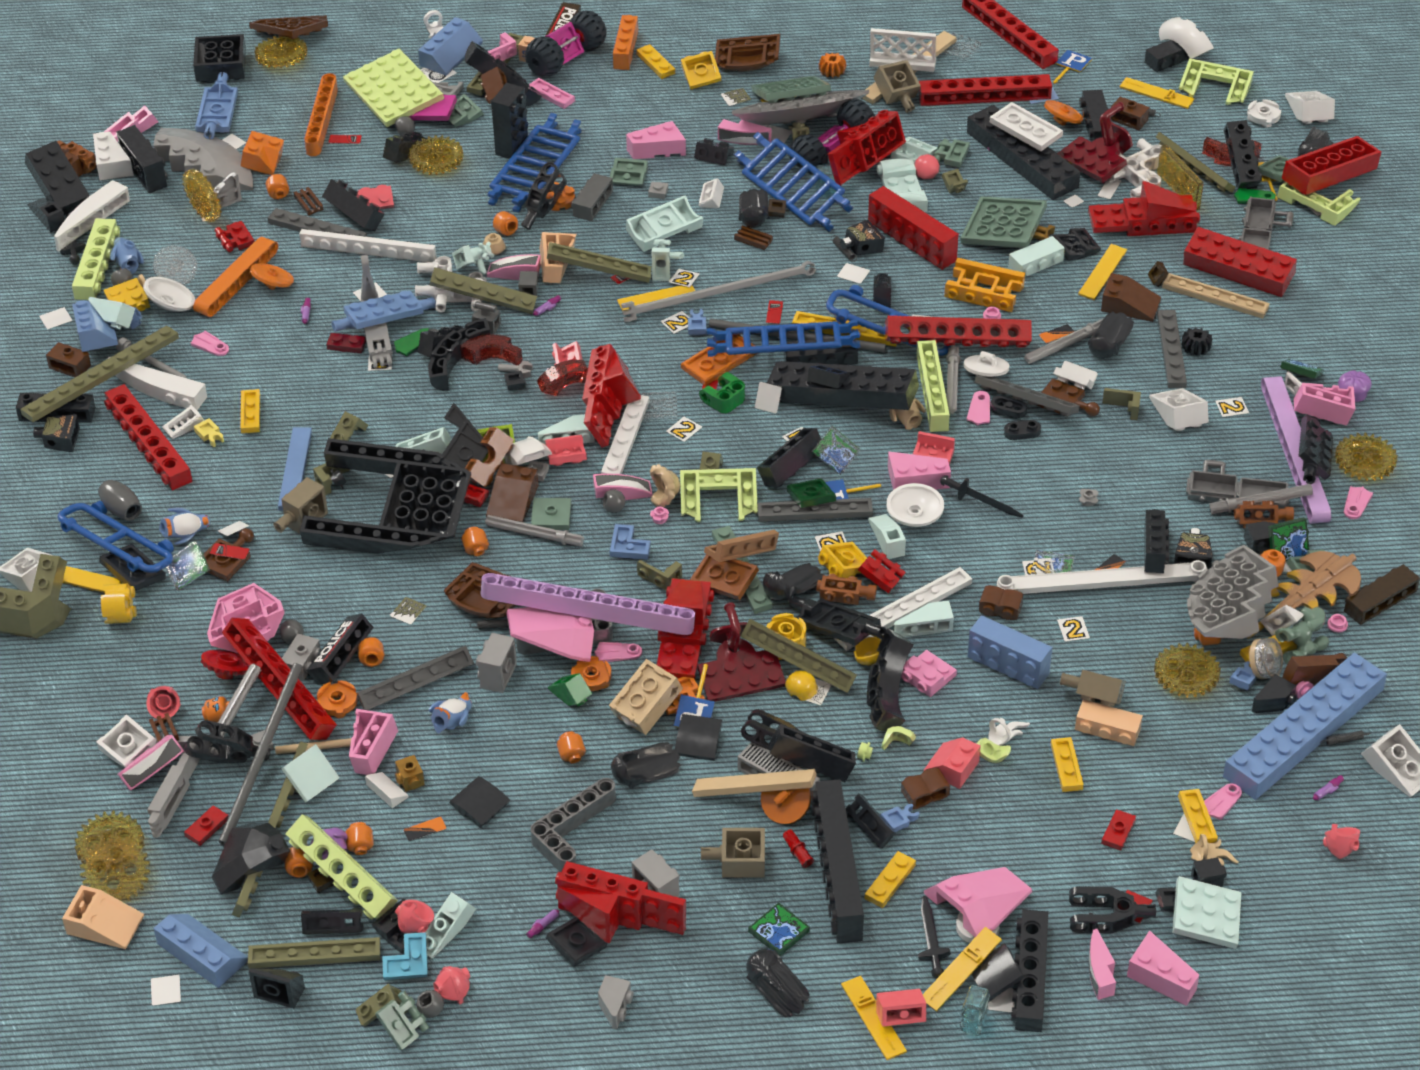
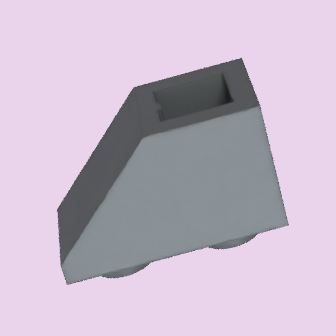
M605 975L598 991L599 1006L612 1028L617 1029L620 1021L623 1022L625 1020L627 1012L625 1008L627 1004H631L634 992L631 991L630 981Z

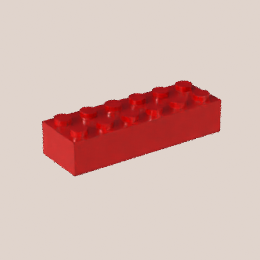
M1355 136L1287 160L1281 179L1299 190L1302 194L1307 195L1376 170L1382 151L1359 136Z
M885 186L869 194L868 220L874 226L941 270L956 262L959 236L957 232Z
M1201 227L1196 229L1185 248L1183 265L1279 297L1284 295L1295 275L1297 263L1295 258Z

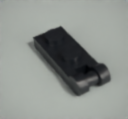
M858 793L854 798L855 801L847 805L846 812L878 847L884 848L896 832L869 804L868 800Z
M362 908L302 911V934L362 932L364 930L363 923L361 922V917L363 916ZM347 918H352L351 924H346Z

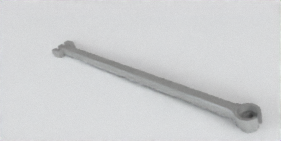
M805 261L801 266L639 305H634L633 301L622 303V308L629 307V309L622 311L623 315L630 314V316L624 317V322L637 320L636 314L801 274L811 276L816 272V268H814L816 265L811 261ZM806 265L811 266L808 270H805Z

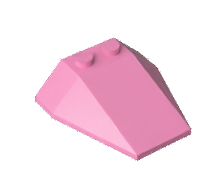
M255 583L218 598L207 632L211 646L238 653L222 634V631L232 617L248 618L262 636L269 641L270 638L275 636L285 613L281 601Z
M531 607L507 609L510 635L512 637L570 659L590 662L594 636L591 618Z
M1006 867L953 876L924 890V894L935 904L938 905L947 900L963 914V928L974 937L984 927L991 931L995 930L1032 893V889Z

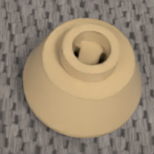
M490 233L483 241V245H486L487 242L491 243L490 248L494 255L501 254L506 248L502 237L496 233Z

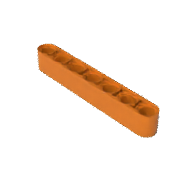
M331 73L325 74L321 78L304 138L306 154L312 157L318 156L322 151L338 92L336 76Z
M259 237L195 300L193 310L208 317L214 316L253 277L250 273L252 265L258 263L266 264L277 253L278 243L265 237Z

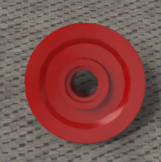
M216 649L205 651L201 655L203 666L210 671H214L215 675L221 679L228 680L232 679L234 675H245L249 668V665L240 654L232 651Z

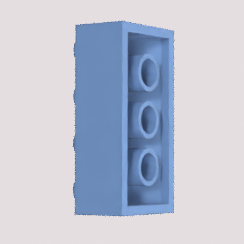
M455 17L418 50L419 64L421 67L447 75L465 59L467 48L472 41L480 45L483 43V40L469 22Z
M81 300L72 304L82 352L118 345L115 328L110 327L111 323L103 320L89 301Z
M169 914L153 928L159 946L217 988L223 985L248 962V956L189 914Z

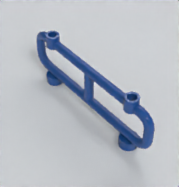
M852 285L849 291L842 289L833 291L826 303L827 310L837 316L836 320L839 323L844 324L847 320L858 319V325L885 335V325L882 327L852 315L847 309L840 310L835 308L833 304L836 298L844 297L890 316H909L862 297L863 289L858 285ZM908 344V345H910V346H913V347L917 348V344H916V345ZM944 345L942 349H937L938 356L946 355L951 346Z
M97 501L91 506L85 503H75L58 513V521L61 522V528L64 532L73 530L126 561L128 569L132 572L138 569L148 573L157 572L169 566L173 561L171 553H173L174 547L168 539H164L158 544L153 543L105 515L107 514V508L102 501ZM75 511H85L118 532L102 539L78 525L74 518L68 519L66 516ZM128 536L165 559L154 565H147L139 556L133 557L112 543Z

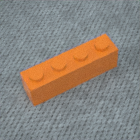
M622 15L613 50V69H630L638 36V16Z

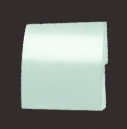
M912 137L905 138L906 143L893 151L890 158L912 159L915 163L916 159L921 155L929 154L933 156L938 148Z
M316 744L281 768L305 803L340 778Z

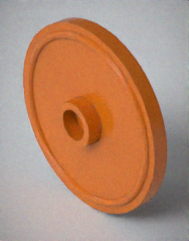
M1047 100L1044 104V107L1054 115L1053 119L1062 126L1067 122L1080 124L1083 121V116L1066 104L1053 100Z
M258 263L252 265L250 270L254 278L263 282L271 290H274L276 287H289L294 281L293 276L289 272L274 265Z
M810 788L761 792L763 811L772 821L780 824H792L799 821L810 807Z

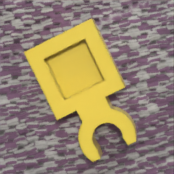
M210 418L194 426L195 433L204 442L209 439L212 447L216 446L215 440L224 442L223 434L220 433L219 427Z

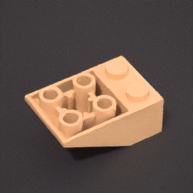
M81 885L62 920L68 935L126 949L144 914L102 890Z

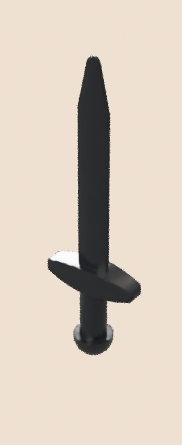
M74 240L68 246L61 249L60 253L61 255H71L69 260L75 265L80 261L77 252L85 249L86 245L85 243H77Z
M947 475L942 476L940 480L941 485H947L958 490L959 500H962L965 494L1005 513L1021 518L1024 517L1012 507L969 488L968 478H965L962 484L948 478L949 476Z
M923 896L921 913L928 950L919 953L918 959L931 961V974L937 979L944 972V969L941 968L940 959L951 955L950 948H939L932 908L927 897Z

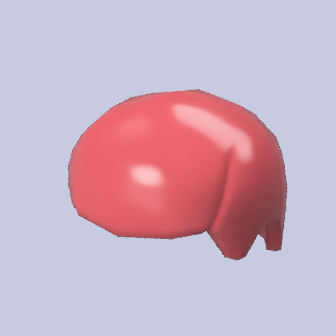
M926 154L916 159L914 165L916 175L919 178L933 179L939 173V162L934 156Z

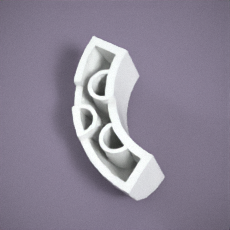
M1181 17L1171 18L1165 21L1159 29L1160 40L1170 39L1177 42L1186 51L1190 59L1203 55L1214 48L1203 31L1200 32L1196 28V24L1188 19L1183 20Z

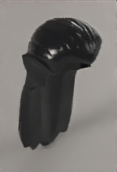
M1313 127L1299 146L1297 157L1334 144L1330 140L1329 133Z
M750 189L740 194L738 221H742L749 228H756L761 226L766 219H769V202L766 191L763 189Z
M1112 311L1108 313L1097 331L1088 340L1087 344L1091 353L1099 359H1107L1114 354L1118 355L1120 346L1125 342L1133 328L1134 321H1132V318H1127L1126 314L1121 312L1115 314Z
M810 563L799 565L784 574H780L778 571L774 573L768 572L763 578V589L770 599L776 601L789 600L793 595L804 593L817 587L818 580H822L824 574L820 573V568L811 566Z
M669 742L657 743L641 749L618 753L611 762V772L618 783L633 788L639 783L663 779L677 773L681 766L680 763H677L680 755L677 750L672 749L673 744Z
M766 948L754 952L748 958L746 963L748 975L746 978L755 985L774 1009L784 1017H791L792 1013L799 1014L804 1009V1002L809 1001L808 997L810 994L804 984L783 962L775 950Z

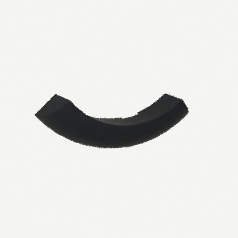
M473 41L470 43L465 54V62L482 74L495 67L501 69L505 73L508 83L525 87L526 106H531L540 100L542 95L534 87H530L526 79L499 58L495 60V57L488 53V50Z
M486 318L469 322L458 331L453 330L436 345L428 364L429 379L435 389L449 391V375L456 363L477 349L491 346L490 328Z
M888 628L886 635L882 637L877 648L879 655L876 663L871 665L867 685V705L871 707L869 717L876 729L885 732L888 728L901 726L905 722L899 707V684L906 659L914 645L905 637Z

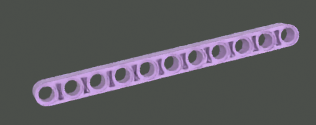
M1281 376L1262 378V392L1295 485H1306V481L1304 482L1303 460L1298 456L1301 428ZM1315 476L1316 480L1311 484L1313 494L1300 498L1310 524L1327 523L1331 521V510L1318 476Z
M487 573L482 576L481 596L487 600L681 635H689L694 630L695 612L688 608Z

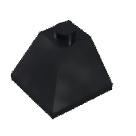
M250 968L248 971L254 998L295 1008L305 989L303 975L295 971L290 972L283 969Z

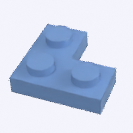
M615 524L610 557L648 560L651 542L649 540L633 539L634 525Z

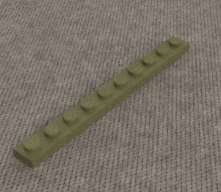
M167 325L29 403L21 408V414L31 422L37 421L179 339L178 332Z
M300 741L293 760L306 751L307 743ZM287 776L268 821L274 828H280L284 816H281V812H286L290 803L287 797L288 795L292 796L295 790ZM263 871L247 875L232 912L233 916L240 918L242 911L248 910L252 899L248 898L249 894L254 895L258 882L255 881L256 876L260 878Z

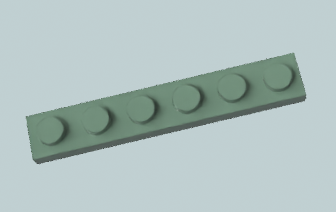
M730 525L712 530V537L716 544L718 541L736 538ZM747 556L737 558L738 560L750 563ZM756 575L744 593L754 614L772 609L773 604L764 592L763 585Z

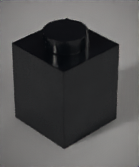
M1218 857L1193 862L1191 876L1193 880L1223 887L1224 878H1226L1227 873L1225 866L1221 865Z

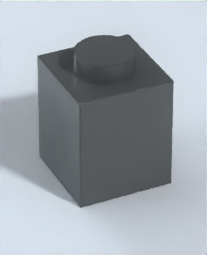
M520 271L519 291L537 296L539 286L538 271Z

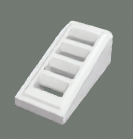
M191 405L162 426V428L172 439H175L193 430L194 426L203 422L204 419Z

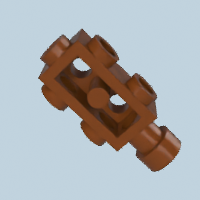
M60 140L57 141L64 154L70 152L80 158L83 174H88L97 168L96 156L93 152L88 151L73 141L68 144Z
M1243 501V505H1237V509L1234 510V519L1237 520V524H1243V528L1246 527V524L1262 521L1278 524V520H1284V522L1294 520V508L1284 507V509H1278V505H1274V501H1262V505H1254V501ZM1248 510L1250 512V516L1248 518H1245L1244 512ZM1266 510L1269 512L1267 518L1263 516V512Z
M829 574L828 576L823 575L822 580H818L816 591L820 592V598L827 601L859 605L860 597L875 601L877 586H862V580H858L854 576L841 578L836 574Z

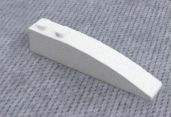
M112 180L84 200L66 218L54 236L56 250L60 251L93 227L95 218L105 219L130 201L128 187Z
M134 364L115 375L126 384L148 396L184 408L192 405L198 410L207 398L204 383Z

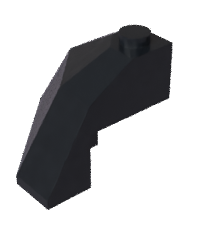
M268 822L248 823L232 828L212 875L220 895L240 889L247 875L284 864L290 849L282 834Z

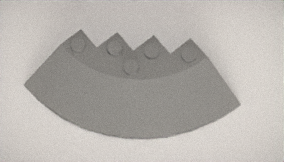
M869 90L826 92L825 95H810L807 98L780 99L774 103L758 102L733 110L732 114L744 121L765 127L773 123L788 124L792 123V121L804 123L806 120H813L816 117L826 115L827 117L837 116L838 110L843 103L852 99L860 100L869 94Z
M160 128L155 135L154 148H156L158 155L163 157L164 161H170L172 171H185L187 181H201L202 192L212 191L234 171L239 177L240 190H253L251 169L241 167L242 155L227 142L217 137L210 139L211 135L207 139L202 132L180 128Z
M1245 545L1228 552L1221 561H1214L1209 570L1204 569L1198 576V581L1192 585L1190 596L1187 599L1189 617L1195 628L1204 637L1243 639L1259 632L1258 619L1266 616L1264 605L1272 602L1271 590L1279 587L1276 566Z

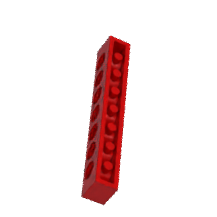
M962 0V8L1041 69H1045L1058 61V48L995 0Z
M1049 74L919 81L921 87L918 91L920 106L1051 99L1052 83Z
M888 315L885 320V341H890L891 344L908 342V344L916 345L917 341L935 340L936 344L944 343L946 346L959 343L963 346L980 344L982 347H988L992 344L998 345V347L1016 345L1017 348H1025L1032 341V321ZM900 328H907L909 333L903 334ZM924 328L927 334L919 333L918 329ZM936 329L944 330L945 334L939 335ZM954 330H961L963 335H956ZM972 330H978L980 336H975ZM995 330L998 336H992L990 331ZM1008 331H1014L1016 337H1011Z
M123 384L104 392L106 397L104 404L107 410L112 411L116 421L119 420L123 431L128 432L132 442L135 441L139 452L144 453L146 461L152 464L156 474L161 475L163 483L165 485L168 484L173 491L193 482L188 465L126 385Z
M232 617L222 631V634L249 666L255 664L261 668L258 675L259 679L278 700L291 669L248 618ZM298 679L285 710L310 740H327L337 724Z

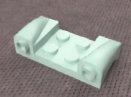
M888 159L880 161L879 165H877V174L880 175L883 186L922 211L927 212L928 200L924 190H921L913 160Z
M682 196L627 219L626 231L642 251L645 252L658 246V244H654L655 240L668 238L684 230L690 233L702 228L703 217L697 215L692 210L687 197Z

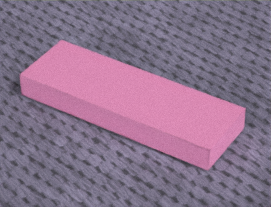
M540 78L529 84L530 87H534L542 95V98L563 109L575 102V96Z

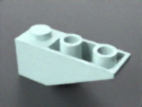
M585 414L571 416L538 432V440L545 445L546 439L582 435L583 443H593L594 436L584 424Z
M887 514L868 518L883 553L887 555L886 557L892 559L905 556L906 539L900 526Z
M452 892L426 931L427 956L432 959L465 927L476 910L475 907Z

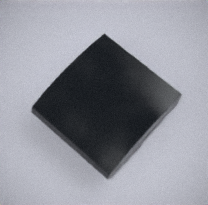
M1070 228L1068 234L1053 235L1065 248L1064 257L1067 261L1082 259L1101 250L1085 228Z
M682 714L675 750L678 751L680 756L715 761L719 746L718 740L722 729V719Z
M478 776L451 799L449 803L463 817L467 815L481 828L510 802V799L493 784Z
M404 898L372 923L373 928L403 955L405 933H402L399 929L398 915L395 913V910L406 900Z
M1005 943L993 950L972 973L976 984L987 1002H990L1024 978L1020 966L1014 960L1009 947Z

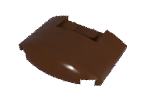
M770 34L717 39L715 51L716 64L723 69L736 72L754 71L767 67L776 60H779L781 35Z
M474 562L444 589L445 595L448 596L455 606L466 613L481 618L505 617L507 609H513L516 606L515 604L487 600L481 596V582L484 574L508 575Z

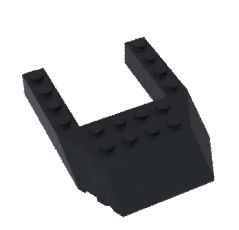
M328 438L323 453L327 467L393 475V479L379 525L304 516L300 528L303 544L380 554L411 549L455 537L472 475L470 471L459 467L454 461L450 462L439 452Z

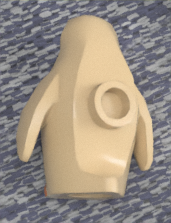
M914 398L909 410L890 409V417L894 422L898 419L904 424L906 430H911L920 426L922 421L920 411L925 413L926 410L921 402Z

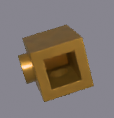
M415 755L395 761V778L398 785L402 784L405 792L425 785L423 771Z

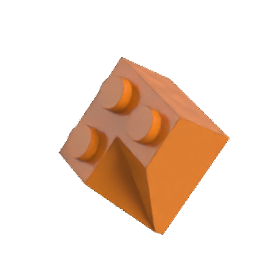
M251 131L242 152L241 167L274 175L282 156L284 140Z

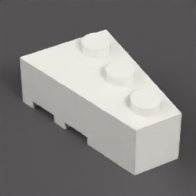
M111 132L93 134L99 179L106 180L134 176L130 158Z

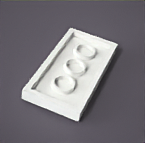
M1013 102L990 116V123L1040 151L1063 136V130Z

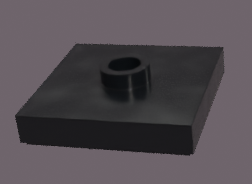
M577 917L546 935V939L574 967L605 949L608 944Z

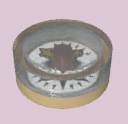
M1275 638L1255 639L1251 644L1249 652L1250 666L1258 679L1272 678L1275 674L1279 676L1282 671L1283 654L1280 644Z

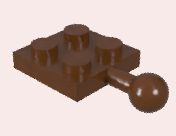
M1052 379L1041 392L1080 405V409L1085 410L1086 414L1091 417L1098 415L1100 412V407L1096 402L1085 403L1081 401L1085 396L1084 389L1059 380ZM1054 410V411H1053V412H1056V413L1060 414V411H1058V410Z
M244 528L239 532V538L234 544L220 538L215 543L242 547L244 543L253 541L254 532L249 528ZM213 544L203 554L208 570L200 569L228 582L251 558V555L248 552L245 559L210 554L214 546Z

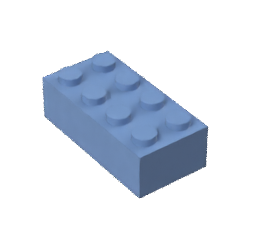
M982 615L970 629L968 658L1036 689H1039L1050 674L1051 646Z

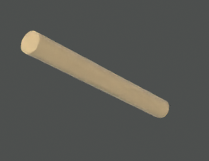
M352 738L307 743L306 751L315 744L320 750L350 747ZM299 744L275 746L276 754L294 753Z

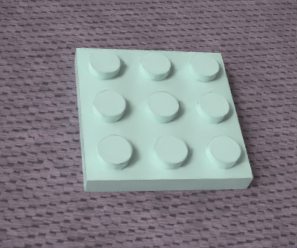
M1179 876L1176 881L1172 933L1236 949L1239 942L1241 892Z

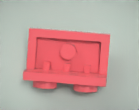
M379 185L377 188L370 189L369 187H364L358 190L359 195L367 197L369 203L372 202L378 205L380 209L394 207L391 186Z
M577 341L561 349L557 343L553 344L554 351L552 355L556 361L554 364L555 369L565 379L584 370L581 349Z
M919 431L913 455L948 459L950 465L954 454L955 439Z
M582 435L545 440L546 446L552 452V455L547 456L550 465L561 466L568 462L580 463L582 460H587Z

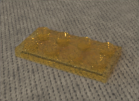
M1167 144L1161 146L1157 168L1158 175L1177 194L1192 195L1193 201H1196L1197 210H1200L1204 182Z

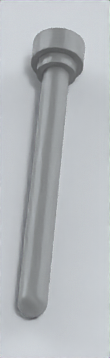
M122 337L118 340L116 349L121 352L133 344L130 340ZM150 355L143 359L166 373L186 378V375Z

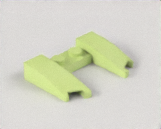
M1189 58L1179 90H1184L1193 98L1201 79L1206 78L1232 84L1225 105H1231L1234 102L1244 103L1253 81L1254 71Z
M1287 182L1280 185L1277 198L1290 204L1299 201V203L1307 205L1317 212H1321L1320 219L1334 226L1341 222L1360 202V198L1353 200L1350 197L1353 195L1351 189L1332 201L1315 192L1307 195L1302 194Z
M756 468L680 470L682 516L687 514L694 517L696 522H701L700 490L737 489L739 521L745 520L744 516L752 512L758 513Z

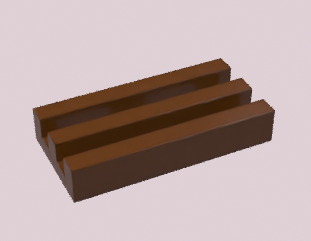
M306 187V191L301 189L300 193L297 191L293 192L295 199L307 215L324 210L322 203L309 187ZM301 197H304V199L307 201L308 205L312 208V210H310V208L307 206V204Z
M742 225L741 230L739 229L735 233L734 240L765 250L773 241V236Z
M165 713L164 718L157 716L156 721H153V718L149 719L158 742L162 739L156 726L160 725L164 736L169 735L164 723H168L174 738L177 741L180 740L169 713Z

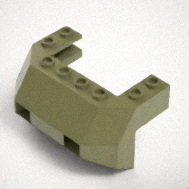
M40 554L32 592L0 587V633L37 639L64 625L71 608L61 602L59 596L67 561L60 556Z

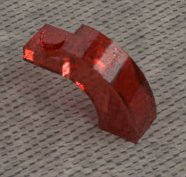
M1207 137L1204 140L1202 154L1215 158L1214 163L1231 166L1227 144ZM1254 141V153L1259 158L1262 143Z
M495 334L481 335L461 345L462 359L474 365L488 358H500L515 365H519L522 362V349L512 345L511 338Z
M584 360L563 361L547 369L538 378L537 383L542 393L558 396L559 392L570 384L585 383L588 367Z

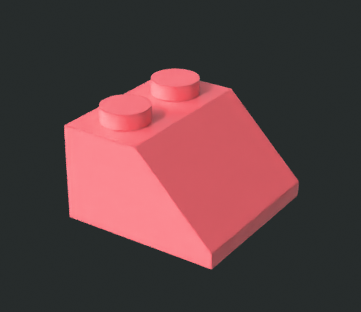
M965 738L944 742L923 771L929 768H939L947 782L960 789L979 763L981 745Z

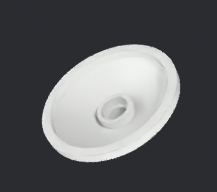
M151 277L144 283L143 288L147 297L162 309L182 312L191 309L194 305L195 297L192 292L174 280L164 277Z
M918 483L905 484L897 487L889 494L887 498V511L895 521L903 525L922 527L934 523L941 517L944 511V500L941 494L930 486Z

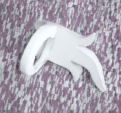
M437 10L429 11L424 17V24L430 33L429 39L443 28L442 14ZM430 16H439L438 21L433 22L432 24L428 23V19Z
M994 718L989 723V740L999 746L1004 745L1014 736L1023 735L1022 731L1015 729L1028 727L1030 723L1011 722L1006 725L1003 718Z

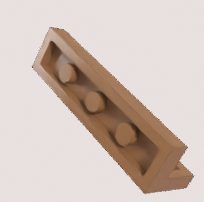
M769 530L718 541L716 545L705 547L704 553L718 562L773 551L776 549L779 532Z

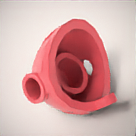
M158 686L155 689H151L146 701L150 715L156 719L157 716L164 718L165 713H169L171 718L176 714L181 705L177 692L168 686Z
M1332 824V829L1325 832L1324 846L1328 847L1331 853L1338 859L1348 856L1352 851H1357L1359 849L1358 839L1360 837V830L1353 827L1337 828L1338 824Z
M405 900L395 910V913L398 915L399 929L405 934L426 932L434 919L433 910L427 904L418 900Z
M452 966L442 968L436 981L433 983L434 990L439 992L444 999L457 1001L459 1005L462 1004L463 998L467 995L470 986V973L466 967L460 969Z

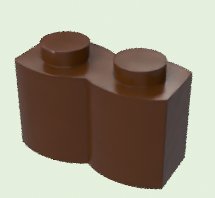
M987 585L979 602V612L986 616H999L1006 620H1017L1023 605V593L1013 589L1004 590L997 586Z
M929 768L923 771L921 775L906 777L901 782V792L908 803L913 804V809H918L930 802H936L949 796L950 785L939 768Z

